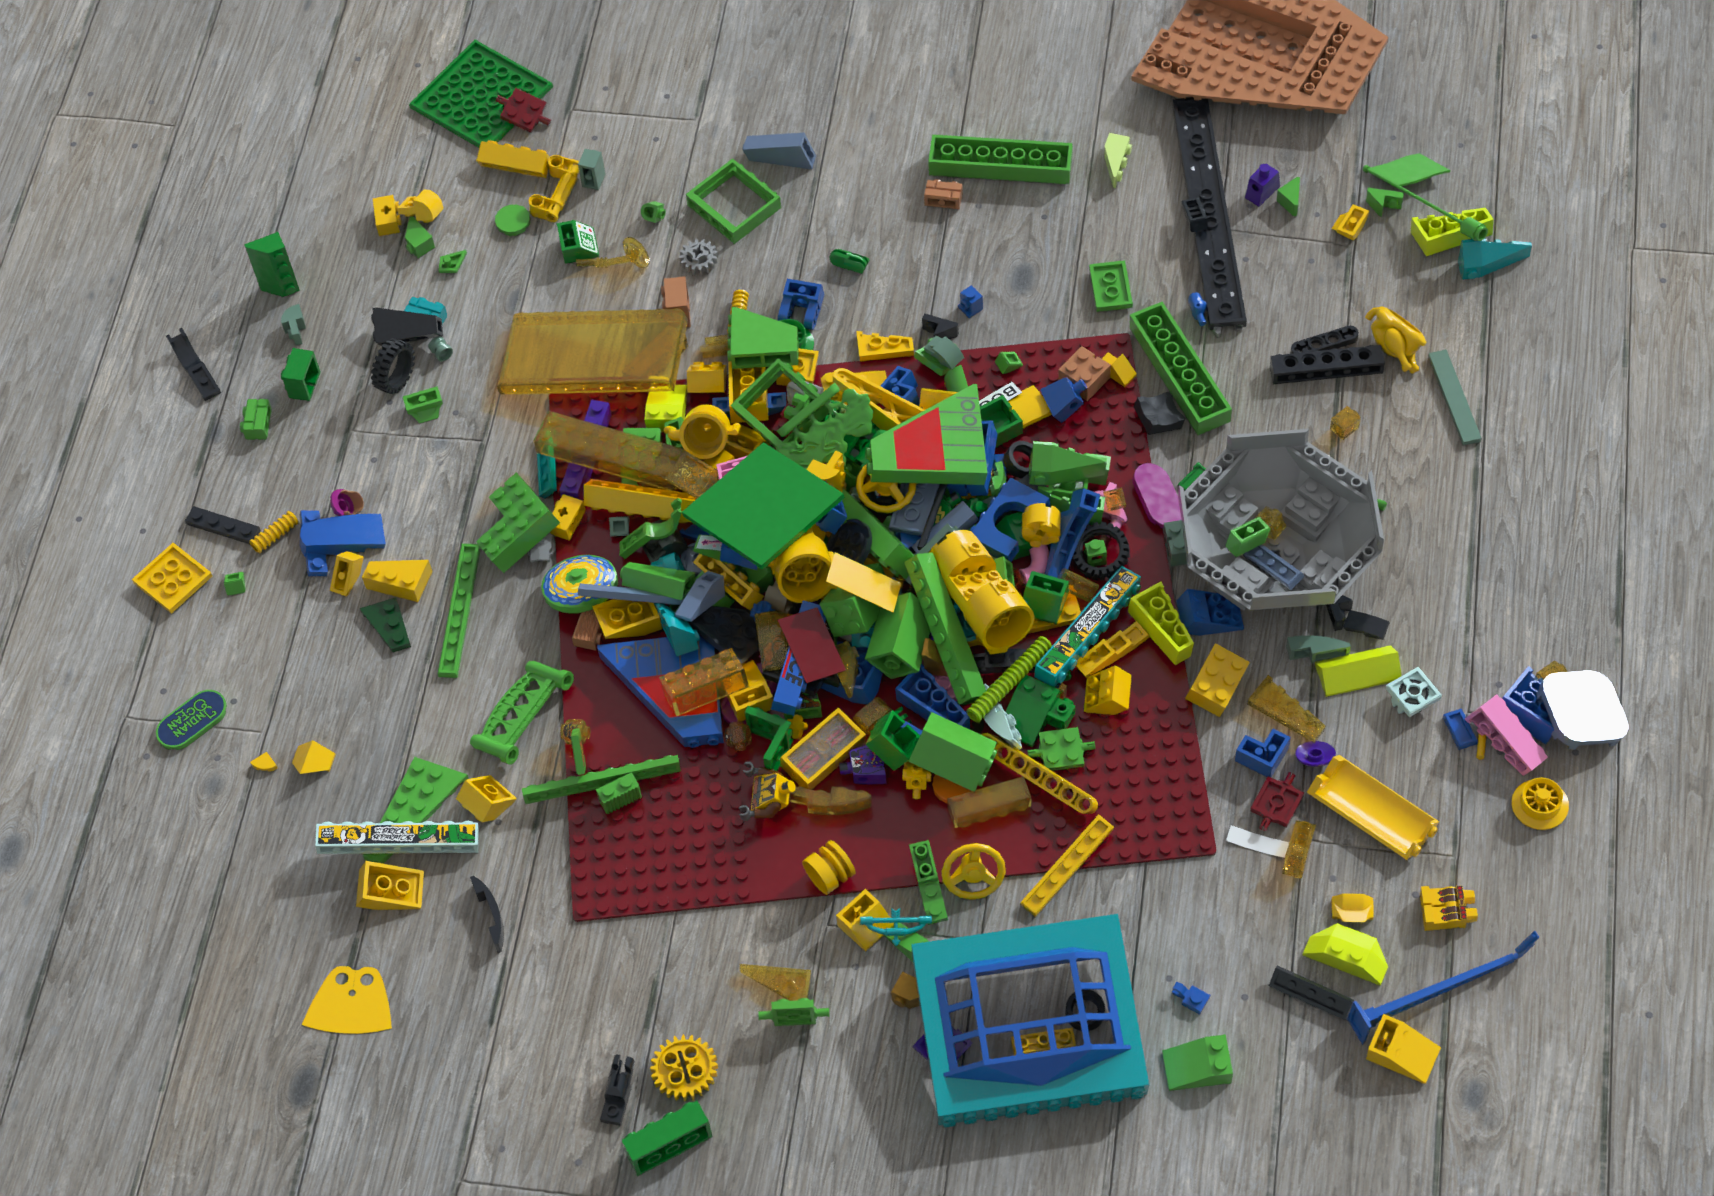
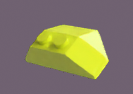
M1338 923L1310 936L1302 954L1305 957L1381 986L1388 969L1376 938Z

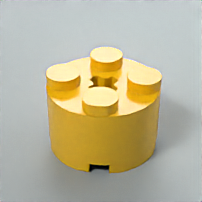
M1044 503L1028 506L1022 514V537L1032 547L1057 543L1060 537V511L1052 505L1051 508L1045 507Z

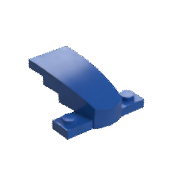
M300 511L301 530L299 546L306 559L308 576H327L328 569L325 554L339 555L346 551L365 552L366 548H385L386 543L381 514H354L320 519L319 511Z

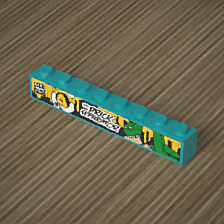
M1121 565L1036 664L1034 677L1054 688L1058 683H1062L1066 678L1067 672L1069 670L1072 671L1077 665L1079 658H1083L1086 655L1090 645H1094L1097 642L1101 632H1106L1110 622L1116 620L1119 616L1120 610L1128 606L1130 598L1139 593L1141 589V576Z

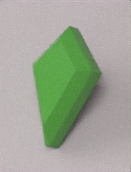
M463 250L440 256L439 273H457L467 255V251Z

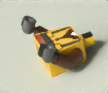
M745 762L744 765L751 769L749 771L743 770L744 774L748 777H752L755 774H758V776L754 777L751 811L748 806L742 805L739 807V811L744 814H739L743 821H748L751 817H754V819L773 818L778 811L789 804V793L795 791V784L776 770L759 767L758 769L751 762Z

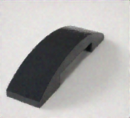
M473 875L470 879L478 901L487 900L496 925L488 928L497 953H500L504 943V925L498 905L488 887Z

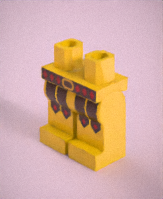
M1462 885L1431 889L1429 886H1421L1420 902L1423 912L1424 931L1458 927L1466 928L1467 923L1477 921V909H1466L1465 904H1475L1474 890H1463Z

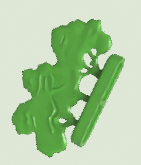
M836 383L832 384L777 430L781 437H785L791 431L795 435L794 440L791 442L778 443L776 450L805 469L808 468L813 459L821 463H828L834 452L838 451L843 454L844 466H846L844 453L847 452V443L844 441V436L853 435L861 437L871 434L872 431L871 420L873 418V410L869 406L870 398L868 394H858L854 389H847L842 395V402L831 403V398L840 391ZM847 402L848 406H844L843 403ZM821 406L829 409V417L824 422H818L812 414ZM841 407L846 409V412L844 414L837 413L834 408L839 409ZM806 418H809L812 426H810L809 431L805 434L799 431L797 426ZM799 438H800V440L802 441V444H799V443H798L797 440H798Z

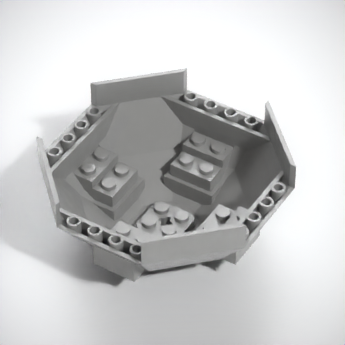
M1309 429L1227 435L1226 449L1185 491L1179 485L1178 499L1188 568L1213 584V590L1242 610L1246 608L1249 610L1334 604L1382 552L1384 536L1372 470L1368 474V480L1363 479L1308 442ZM1260 517L1270 527L1268 538H1266L1263 545L1302 572L1305 577L1290 590L1243 555L1235 557L1225 546L1230 531L1240 525L1242 526L1245 522L1248 523L1251 519L1254 520V518Z

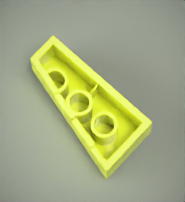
M1486 208L1464 210L1461 214L1449 212V214L1462 221L1472 217L1486 226L1488 229L1487 236L1493 235L1494 219ZM1427 215V218L1419 219L1418 217L1411 218V234L1426 256L1460 246L1462 240L1471 239L1460 232V223L1447 216L1435 217V215Z
M1162 582L1130 598L1128 613L1141 625L1175 665L1191 657L1194 642L1184 623H1181L1177 610H1174L1169 595L1164 591Z

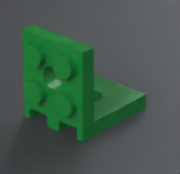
M748 706L745 710L748 731L772 740L763 757L764 767L778 771L781 756L790 749L794 741L790 738L793 734L792 730L789 729L791 722L782 719L777 714L771 715L766 713L761 708Z

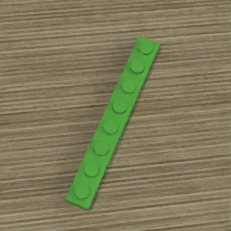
M668 755L657 760L650 759L643 763L627 764L619 768H608L605 771L596 773L589 772L577 777L570 776L558 781L551 780L540 785H529L526 788H522V794L525 804L595 790L631 772L637 781L679 772L681 769L678 755Z

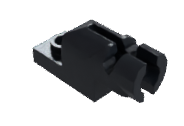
M616 1054L613 1058L604 1094L605 1103L600 1121L621 1126L632 1088L630 1082L635 1061L632 1057L627 1056L624 1064L625 1072H621L623 1062L620 1060L621 1056Z

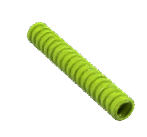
M1040 636L967 709L970 719L980 722L990 712L989 710H992L993 706H996L997 702H1000L1001 698H1004L1005 694H1008L1009 690H1012L1013 686H1016L1017 682L1024 678L1052 647L1047 638Z

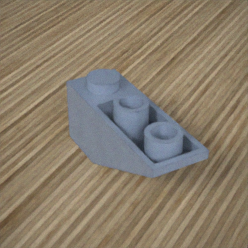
M707 571L696 579L675 613V617L691 622L725 596L724 576Z

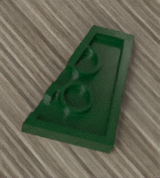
M396 597L359 608L363 616L367 618L371 626L375 628L393 653L411 647Z

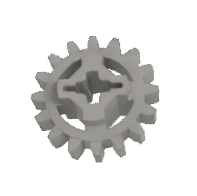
M695 239V243L689 241V246L683 245V250H680L679 260L682 268H686V272L692 270L693 275L696 272L702 275V271L705 270L708 273V268H715L714 264L718 263V253L715 245L711 246L710 241L705 243V239H702L701 242Z

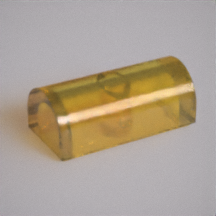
M1065 568L1061 570L1058 576L1059 579L1069 581L1070 594L1089 603L1099 588L1098 584Z

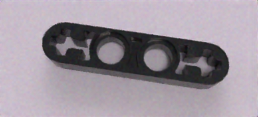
M1350 325L1293 343L1290 354L1299 351L1304 353L1315 350L1338 349L1351 345L1358 340L1359 331L1355 326ZM1334 337L1337 338L1338 341L1336 343H1331L1328 339ZM1319 343L1321 347L1314 348L1311 344Z

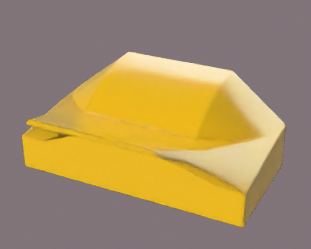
M1353 204L1348 212L1338 217L1332 229L1344 237L1355 240L1366 223L1369 211Z
M1343 893L1333 896L1331 899L1332 919H1341L1342 922H1366L1374 918L1373 898L1370 896Z

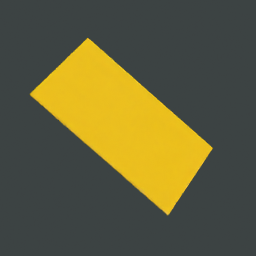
M836 552L834 553L826 579L827 583L892 613L894 612L902 584Z

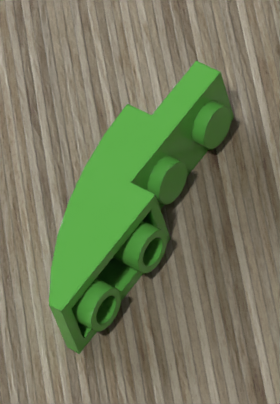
M929 840L910 844L909 847L925 914L932 917L931 924L947 921L948 916Z

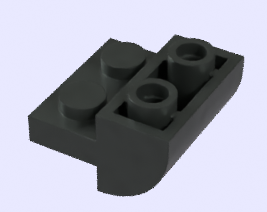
M658 520L653 523H662L667 520ZM678 528L672 535L658 540L651 539L642 546L651 563L659 560L660 557L674 552L679 556L689 548Z

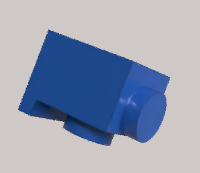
M971 285L960 292L958 308L968 318H971L983 310V296Z

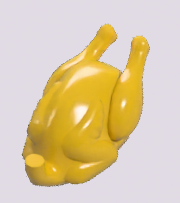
M1375 307L1367 312L1365 318L1370 321L1374 316H1377L1371 325V330L1376 344L1381 345L1382 351L1389 356L1398 358L1403 372L1409 370L1413 374L1419 371L1415 354L1421 346H1425L1427 343L1422 332L1399 314L1386 307Z

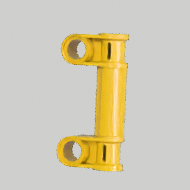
M552 155L548 159L549 174L554 178H559L560 181L551 198L539 194L530 196L528 200L529 211L533 217L553 223L557 222L558 214L563 210L578 179L579 161L560 155Z

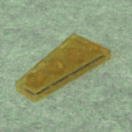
M1267 675L1249 697L1247 705L1315 743L1324 732L1326 726L1309 710H1304L1299 705V701L1285 693L1286 690L1281 685L1277 686L1273 682V678Z

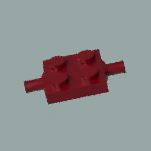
M515 88L508 99L499 95L496 98L495 102L504 105L500 119L532 133L534 127L539 122L547 126L551 123V119L543 116L547 102L518 88Z
M1288 772L1284 781L1275 780L1269 776L1266 778L1250 809V812L1263 818L1259 826L1261 830L1267 831L1271 822L1286 828L1288 827L1304 797V792L1291 785L1296 777L1294 773L1291 775V772Z

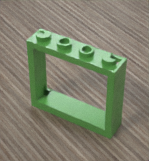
M731 159L686 193L687 205L734 244L781 209V198L777 195V192H773L765 182L758 180L754 173L747 171L742 164L737 163L734 159ZM732 176H735L767 202V204L737 227L702 200Z
M779 358L731 404L735 413L775 449L777 444L782 441L746 409L782 374L788 377L811 399L814 400L820 395L817 393L818 389L812 383L807 384L802 374L793 372V367L787 362L783 363ZM821 406L812 414L818 422H821L829 414V409ZM806 418L797 429L806 434L810 426H812L811 420ZM792 432L783 442L793 441L795 435L794 432Z

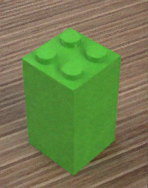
M880 563L864 565L885 575ZM838 587L837 589H831L820 603L834 637L868 632L877 620L880 610L879 606Z
M909 592L898 595L893 613L880 607L865 660L890 679L919 672L922 663L924 641L930 635V628L922 607L914 594Z
M931 712L909 762L975 792L977 785L982 786L997 753V750L994 749L997 742Z

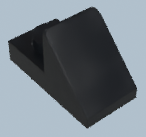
M924 313L922 317V330L934 333V337L938 336L942 339L947 337L950 340L958 337V323Z
M1344 595L1334 604H1325L1335 631L1342 630L1343 622L1346 621L1344 612L1352 609L1353 600Z

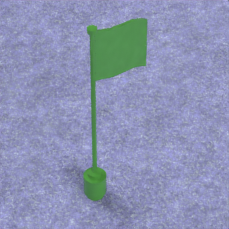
M1418 153L1374 167L1365 165L1363 167L1364 172L1375 175L1460 223V232L1474 241H1482L1487 236L1488 229L1481 222L1472 217L1462 221L1402 187L1436 175L1449 173L1450 170Z

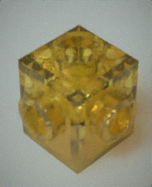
M1266 506L1258 513L1257 517H1260L1270 527L1268 537L1276 540L1287 526L1282 518L1283 514L1279 510Z

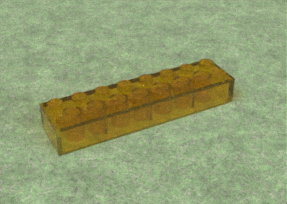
M551 411L547 412L533 440L536 453L670 491H675L679 484L677 478L675 480L672 475L678 474L677 471L679 469L686 468L681 465L682 462L689 463L687 452L682 448Z

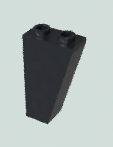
M372 308L371 320L375 330L373 331V339L380 346L386 344V341L392 338L404 342H412L438 336L443 337L442 319L436 315Z

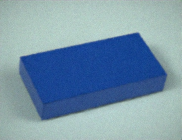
M1462 708L1443 714V720L1458 750L1477 745L1478 743L1470 724L1465 720L1466 716Z

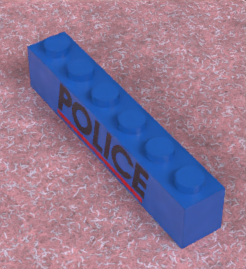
M803 600L799 613L817 607L825 623L826 617L821 606ZM789 647L771 710L794 716L795 710H800L803 698L799 696L801 692L805 693L807 683L804 681V677Z

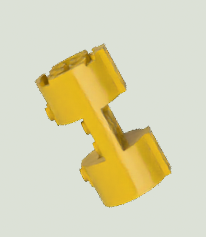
M816 524L768 565L775 575L782 595L793 602L802 603L803 600L814 602L824 597L831 589H837L836 586L826 582L834 553L828 552L824 543L826 532L822 531Z
M959 530L946 535L947 539L939 545L936 543L929 552L934 554L949 596L953 598L962 610L965 620L990 654L1007 652L1009 647L1017 644L1028 634L1034 623V613L1013 584L1006 579H1002L996 571L994 559L971 531Z

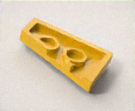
M856 331L860 361L914 356L912 337L895 335L882 337L878 333L865 335L862 331Z

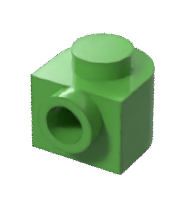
M652 201L641 207V215L645 220L656 223L665 217L666 210L663 209L664 204Z

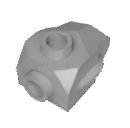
M548 533L527 552L531 563L537 561L550 562L555 551L553 534Z

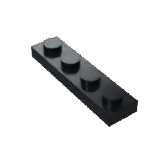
M195 506L192 507L185 519L186 525L246 544H250V540H254V537L258 536L261 531L259 526Z
M1278 965L1269 983L1270 987L1343 1020L1347 1019L1354 1001L1352 998Z

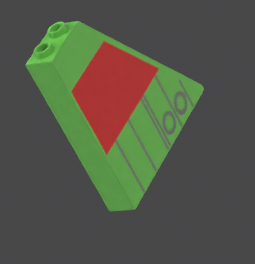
M972 384L871 439L869 448L866 447L865 458L869 459L867 474H870L871 482L985 485L988 472L977 384Z

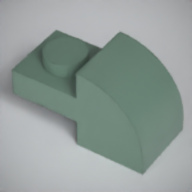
M297 304L289 307L283 313L281 323L285 334L288 333L290 340L293 339L295 345H300L303 343L299 330L305 329L306 325L300 305Z
M935 336L923 347L926 353L937 358L940 364L951 370L965 358L960 349L947 337L942 339Z

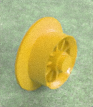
M1534 778L1525 781L1516 788L1512 796L1511 805L1515 816L1521 823L1533 829L1548 830L1555 828L1565 820L1568 814L1569 802L1565 792L1556 782L1548 778Z

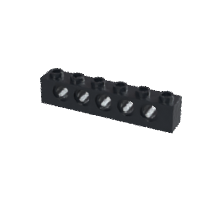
M1368 345L1324 351L1315 350L1304 353L1296 352L1284 355L1277 354L1270 357L1269 367L1274 385L1383 374L1385 361L1381 345Z

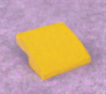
M1034 385L1022 390V393L1008 401L1012 406V410L1014 409L1023 420V428L1052 415L1044 397Z

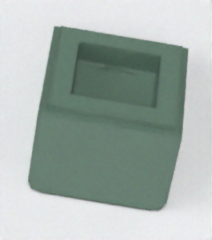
M629 517L609 518L610 536L629 535Z

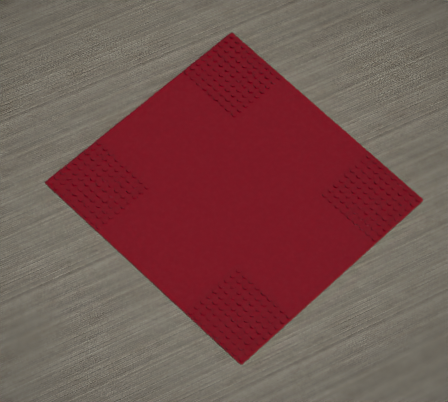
M1128 333L960 350L965 358L956 365V367L962 365L968 387L972 384H977L979 401L1011 382L1020 391L1034 385L1041 393L1040 389L1058 381L1059 368L1081 346L1095 354V359L1097 357L1102 359L1107 353L1116 358L1123 354L1136 372L1131 339ZM1000 352H1015L1023 366L1002 374L995 360ZM914 356L817 365L813 381L814 385L822 387L821 378L823 375L834 372L839 368L847 369L853 373L885 371L886 377H888L897 366L912 370L918 384L916 392L919 399L922 388L947 391L944 383L946 374L940 376L915 359ZM729 374L726 379L725 392L687 393L685 417L697 406L712 405V398L729 397ZM1137 376L1126 387L1110 378L1088 401L1082 398L1083 405L1063 423L1054 418L1053 415H1050L1024 427L1023 434L995 448L994 455L1005 454L1009 447L1017 441H1026L1033 444V441L1053 442L1064 449L1072 448L1080 454L1089 453L1110 456L1106 486L1088 483L1087 490L1093 492L1105 491L1110 482L1117 484L1115 495L1118 496L1117 499L1127 516L1126 524L1120 528V531L1125 534L1130 548V558H1128L1129 562L1125 565V568L1141 576V589L1139 593L1162 582L1165 593L1169 595L1174 610L1176 609L1163 529L1157 524L1154 525L1149 520L1132 481L1134 472L1140 465L1151 463L1146 429L1133 407L1137 397H1140ZM687 379L550 393V428L554 429L557 491L553 493L554 507L556 502L561 499L560 488L591 400L608 402L612 417L590 480L596 479L622 483L623 428H646L645 409L651 384L687 385ZM775 381L767 389V394L786 392V403H788L787 386L777 385ZM880 403L876 404L882 410L886 408ZM782 411L770 415L768 420L760 422L772 432V428L778 418H780ZM746 422L739 423L743 426L753 429ZM661 432L663 444L659 487L650 488L683 492L677 478L675 480L672 475L678 474L677 471L686 467L682 466L681 463L677 464L667 452L666 434ZM1014 452L1013 458L1016 463L1024 468H1029V457L1022 452ZM694 457L683 463L687 462L690 465L688 467L693 466L695 468L706 459ZM1006 473V482H1008L1010 478H1013L1016 481L1022 479L1017 478L1011 475L1010 473ZM585 506L586 512L570 541L555 536L556 564L579 555L600 556L607 559L614 566L618 577L617 587H627L622 585V579L620 578L622 567L629 562L651 565V562L642 547L626 559L619 555L620 541L627 536H610L609 518L629 517V534H631L645 522L653 523L661 520L660 517L653 516L647 518L641 514L627 515L621 511L609 512L608 509L594 510L591 507ZM874 514L882 523L887 515ZM1102 517L1101 522H1105L1108 525L1111 520ZM679 522L677 528H678L679 531H680L682 528H683L684 530H686V529H687L688 527H690L693 523H692V522H686V523H680V522ZM1099 535L1087 541L1089 543L1094 539L1104 540L1107 551V565L1097 566V568L1106 567L1117 559L1120 551L1119 544L1111 536L1109 538L1106 535ZM683 537L687 545L696 542L694 540ZM1031 555L1011 562L1013 564L1015 588L1022 597L1024 596L1025 588H1021L1018 585L1017 571L1030 566ZM1073 557L1065 580L1069 581V587L1073 586L1081 612L1109 581L1108 577L1105 580H1100V578L1093 580L1092 577H1086L1077 568ZM1092 557V560L1100 559L1101 557ZM901 575L895 576L904 580L903 594L910 592L917 597L915 589ZM766 592L761 593L762 595H764L761 601H764ZM736 600L730 606V608L747 609ZM1129 604L1126 608L1123 607L1120 610L1117 619L1110 622L1106 632H1101L1097 642L1094 645L1091 644L1088 651L1103 639L1107 641L1118 631L1121 630L1123 632L1136 622L1128 613ZM800 607L797 612L792 611L790 616L799 613ZM559 611L561 670L570 671L574 676L571 687L568 690H562L564 727L568 725L567 728L569 729V724H572L570 726L571 729L568 730L570 731V736L573 730L572 726L580 728L586 762L585 774L605 771L608 768L624 767L627 764L643 763L650 759L657 760L668 755H678L681 769L679 772L637 780L642 796L641 799L638 798V800H634L630 804L627 803V806L624 805L620 809H616V811L609 812V814L605 813L600 804L596 789L567 795L572 911L575 922L858 893L865 889L867 891L916 887L918 886V881L909 845L927 840L930 843L939 884H944L942 868L947 857L957 848L973 843L988 845L1000 853L1005 861L1006 873L1004 877L1047 873L1098 814L1113 825L1114 829L1079 869L1203 857L1216 854L1217 849L1192 702L1185 699L1190 690L1185 660L1175 665L1151 637L1119 660L1100 670L1103 671L1112 666H1117L1132 675L1128 710L1115 715L1084 712L1087 677L1076 666L1072 671L1070 670L1071 679L1063 681L1060 687L1057 688L1060 690V699L1068 698L1076 706V713L1067 729L1078 727L1082 742L1094 741L1096 749L1084 751V767L1054 770L1053 772L1097 800V810L1092 814L1078 812L994 758L982 786L977 785L975 792L971 791L968 798L959 803L951 802L952 804L939 800L934 794L932 784L935 774L932 772L931 782H927L926 790L921 789V798L914 799L913 789H906V781L902 779L904 764L894 771L884 763L886 784H855L853 774L841 775L840 767L838 766L808 793L780 767L778 772L782 773L789 781H793L796 787L794 792L789 793V804L787 807L778 811L773 818L754 819V817H751L748 821H743L739 814L744 813L739 811V807L746 805L751 811L754 777L758 776V774L752 777L746 776L743 770L749 771L751 768L746 767L744 763L751 762L758 769L759 767H764L763 757L772 740L749 732L747 727L737 728L730 726L724 721L721 713L724 743L699 745L695 748L684 747L600 659L598 649L591 650L574 646L572 636L581 613H564ZM775 612L772 622H768L766 625L777 635L781 631L778 628L777 616L783 615ZM1070 625L1027 634L1021 641L1008 649H1028L1040 636L1047 638L1053 646ZM663 628L645 636L605 639L603 634L601 645L665 638L667 636ZM838 636V641L848 642ZM770 643L747 662L754 660L756 664L761 663L763 660L759 655ZM981 645L970 647L972 654L985 653V650H987L985 646ZM715 648L718 674L737 667ZM1004 672L980 674L983 683L990 687ZM883 673L879 691L871 705L853 703L820 688L817 695L821 705L822 717L803 719V722L807 723L808 727L806 730H803L802 737L799 740L792 738L794 741L790 749L837 708L844 712L866 734L865 744L862 746H866L870 731L873 730L876 722L891 710L895 711L901 706L904 710L897 715L902 716L906 713L908 717L903 719L904 721L911 720V724L920 730H923L927 721L896 700L895 688L907 675L890 679ZM1027 673V674H1026V675H1028V676H1030V677H1032V678H1035V677H1034L1035 673ZM718 678L721 706L726 694ZM1017 682V685L1013 686V689L1009 690V693L1005 694V697L1001 698V701L998 702L1005 712L1020 682ZM973 703L964 704L960 706L965 711L969 707H971ZM775 710L766 711V713L771 715L777 714L785 720L784 713ZM970 720V728L974 729L972 725L973 720ZM984 720V728L980 735L988 733L1001 738ZM1046 724L1042 732L1060 729ZM727 727H732L735 745H733V741L726 742L725 729ZM568 733L567 737L564 735L566 778L585 775H578L576 773L572 742L568 738ZM1039 738L1033 748L1021 743L1022 748L1018 750L1028 755L1027 750L1039 749ZM1007 748L1002 750L1003 758L1008 755ZM850 757L847 758L843 763L850 762ZM1040 757L1032 758L1044 766ZM1023 758L1018 761L1019 768L1024 766ZM1036 769L1034 777L1036 779L1039 778L1041 772L1040 769ZM1052 779L1050 782L1052 789L1057 786L1056 779ZM1072 789L1067 791V798L1070 800L1073 797ZM1088 799L1085 800L1083 803V808L1085 810H1087L1090 807V802ZM832 840L847 854L856 874L850 878L847 877L848 880L845 882L838 880L839 886L826 895L809 878L802 861L812 853H817L820 856L819 848L825 847V844ZM970 852L959 856L952 863L950 877L961 865L962 858ZM980 852L982 864L996 878L998 873L997 863L989 854Z

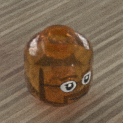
M743 721L732 722L725 729L726 744L729 748L739 752L746 750V746L751 744L750 727L744 724Z

